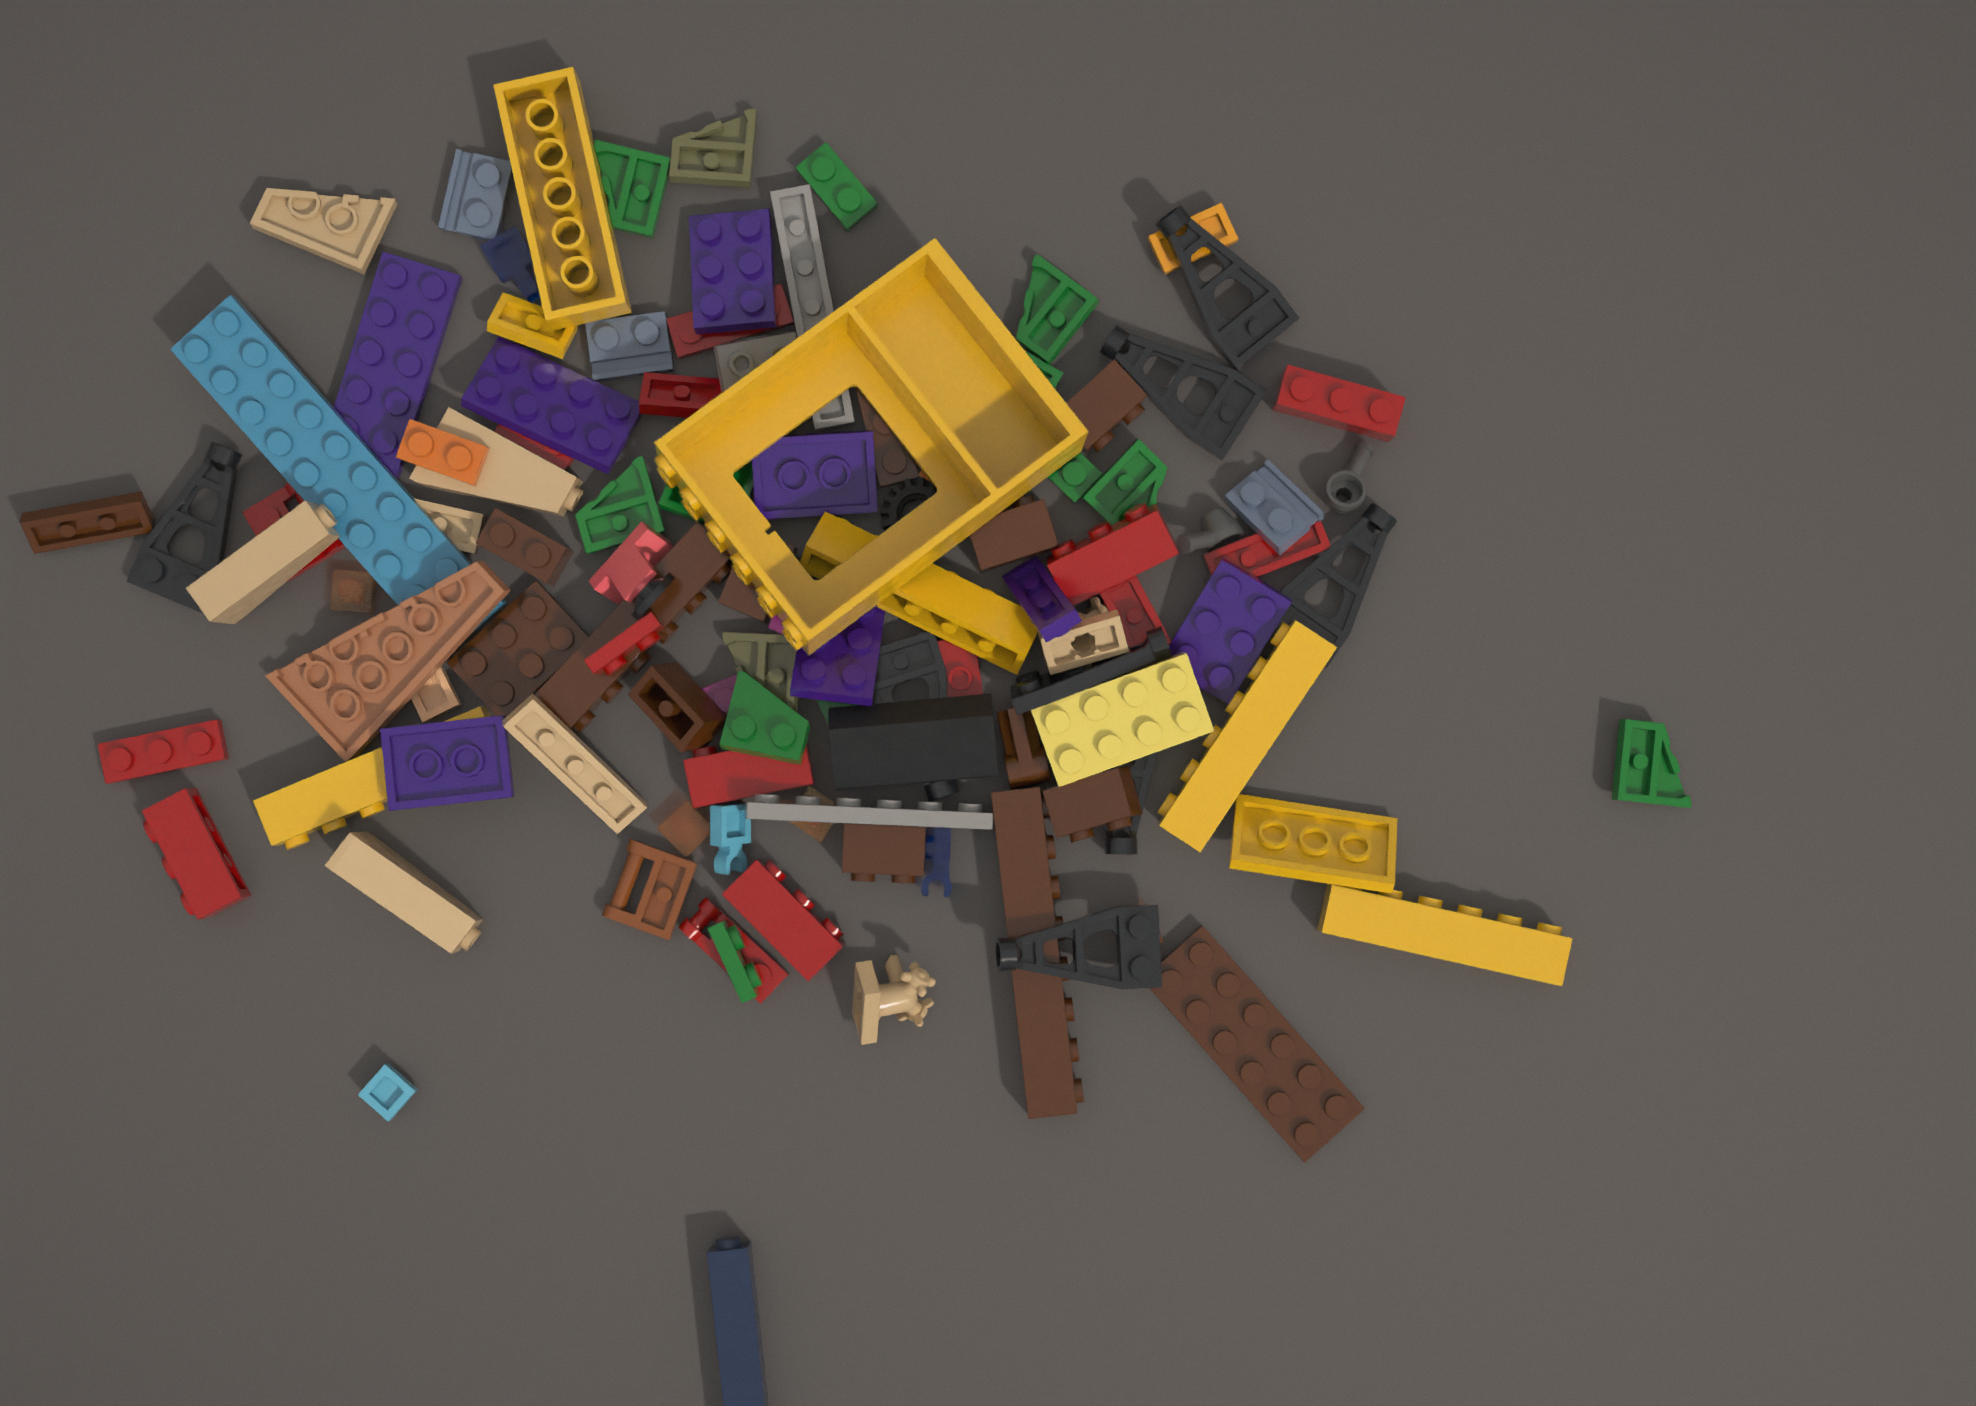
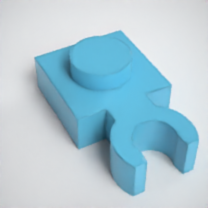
M744 801L710 805V845L719 847V851L714 859L715 873L728 875L731 870L744 872L747 869V857L742 851V844L751 843V819L744 818Z

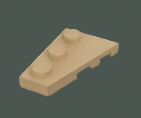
M266 188L250 221V225L254 230L365 274L398 204L395 198L381 197L380 200L362 199L359 198V195L343 194V197L317 195L316 192Z

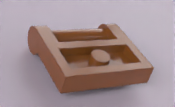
M630 838L626 847V851L629 852L611 902L610 904H605L602 916L663 939L671 940L698 863ZM647 858L654 861L636 913L625 910L643 859Z

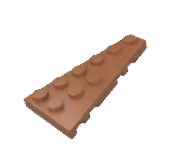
M476 561L437 582L435 586L400 602V605L376 615L335 637L322 647L306 653L285 667L265 675V677L333 750L347 762L360 755L380 733V729H383L511 590L484 561Z

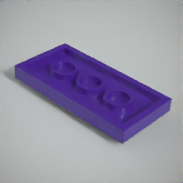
M501 337L497 338L461 398V407L608 475L643 415L639 414V401Z

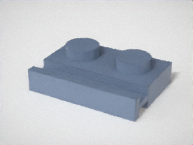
M456 149L438 228L442 231H451L460 235L498 243L513 179L510 161Z
M661 311L585 323L593 373L592 379L600 382L643 376L644 372L665 373L674 371L670 334L666 321L667 313Z
M1269 459L1264 462L1262 468L1257 472L1254 470L1224 495L1225 503L1279 555L1310 531V527L1314 523L1324 519L1323 511Z

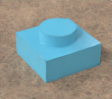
M386 1063L361 1090L358 1096L389 1122L417 1092L418 1088L392 1065Z

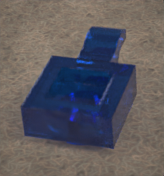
M516 226L511 227L480 246L503 284L514 279L528 302H533L540 298L538 285L528 271L529 268L533 267L530 249Z
M935 827L934 835H926L925 859H933V871L921 883L923 896H928L929 884L934 880L943 883L944 897H949L951 894L952 883L949 871L952 828Z

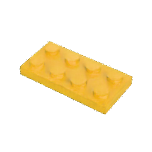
M1239 794L1234 803L1229 869L1392 894L1395 885L1398 818Z

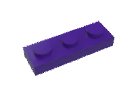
M1037 556L1002 576L1008 589L1046 643L1055 637L1065 635L1073 626L1082 622L1076 609Z

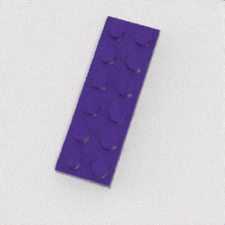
M382 252L334 408L399 481L405 461L396 458L409 419L418 422L463 278L455 273Z

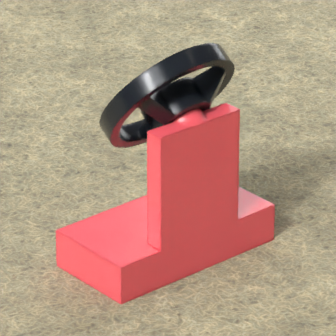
M641 521L590 578L589 583L594 590L617 605L623 600L631 603L636 597L634 612L631 615L638 620L676 578L669 572L664 578L652 579L657 574L654 567L674 546L669 539Z

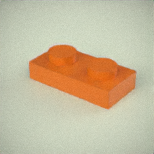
M409 419L396 458L476 487L490 448Z

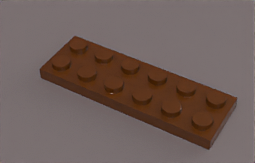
M1202 925L1161 960L1162 987L1150 988V990L1304 1163L1365 1109Z

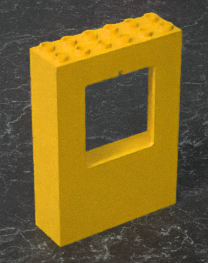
M934 238L655 441L657 457L654 458V461L658 466L656 468L657 472L668 487L673 488L677 485L680 489L679 493L683 498L681 502L695 521L702 517L705 521L704 525L708 530L706 534L720 553L725 550L731 555L730 559L733 562L731 567L739 579L746 586L752 582L757 588L755 591L759 597L756 599L770 618L777 615L781 619V625L784 628L782 633L796 651L802 647L809 656L1082 451L1089 431L936 238ZM851 387H857L930 479L937 492L823 578L814 580L776 531L769 535L766 533L771 528L770 523L738 484L733 475L737 470Z

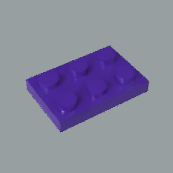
M759 209L689 216L693 328L695 333L706 334L777 327L770 210Z
M873 430L785 435L752 459L755 505L766 519L823 516L825 511L832 515L878 512Z
M1222 558L1170 643L1171 654L1173 656L1181 652L1187 653L1198 686L1228 704L1293 599L1225 558Z
M876 605L809 656L802 647L797 650L790 686V696L872 706L886 611L878 608Z
M506 715L380 729L389 811L515 797L508 731L503 727L502 722Z

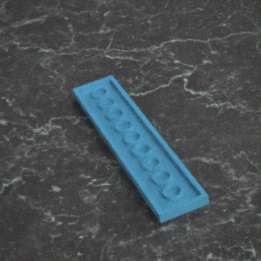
M229 295L170 349L304 501L317 503L318 506L324 504L332 512L338 524L333 526L340 535L338 539L397 605H400V602L426 591L435 586L437 582L472 564L235 296ZM502 599L478 627L501 608L506 601Z

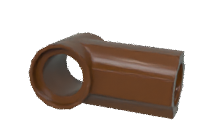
M1015 708L998 711V723L1006 754H1003L1011 790L1050 782L1044 747L1039 744L1031 710L1019 715L1016 714Z

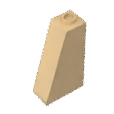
M448 407L437 429L490 448L476 487L417 465L409 479L424 487L564 517L567 510L574 511L583 495V490L580 489L583 481L450 407Z
M305 500L186 589L210 622L236 624L336 541L340 535L333 526L338 524V522L324 504L318 506L317 503Z
M369 831L350 832L324 865L451 954L458 952L461 948L467 951L481 934L477 927L483 918Z

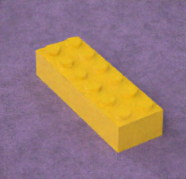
M569 67L494 84L545 321L554 331L632 313L615 234L609 215L607 198L602 184L598 158L594 149V140L581 82L574 68Z

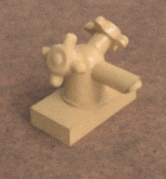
M1093 597L1090 599L1092 607L1084 610L1085 614L1077 612L1082 622L1073 626L1065 635L1055 637L1046 643L1038 632L1050 675L1129 652L1117 609L1109 611L1105 605L1100 603L1098 597Z
M897 954L890 955L885 964L890 983L878 984L871 960L855 963L852 1015L861 1045L877 1042L878 1022L883 1016L897 1014L896 1018L899 1021L909 1019L918 1027L924 1024L923 1018L927 1014V1008L933 1006L934 1001L931 998L921 1000L918 998V995L924 997L927 993L926 987H933L936 980L930 977L924 969L919 968L917 962L910 964V972H903L899 956Z

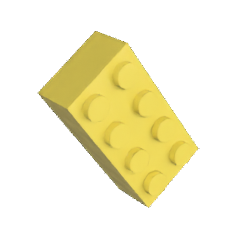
M1185 652L1134 669L1058 701L1031 710L1058 787L1214 732L1188 655Z

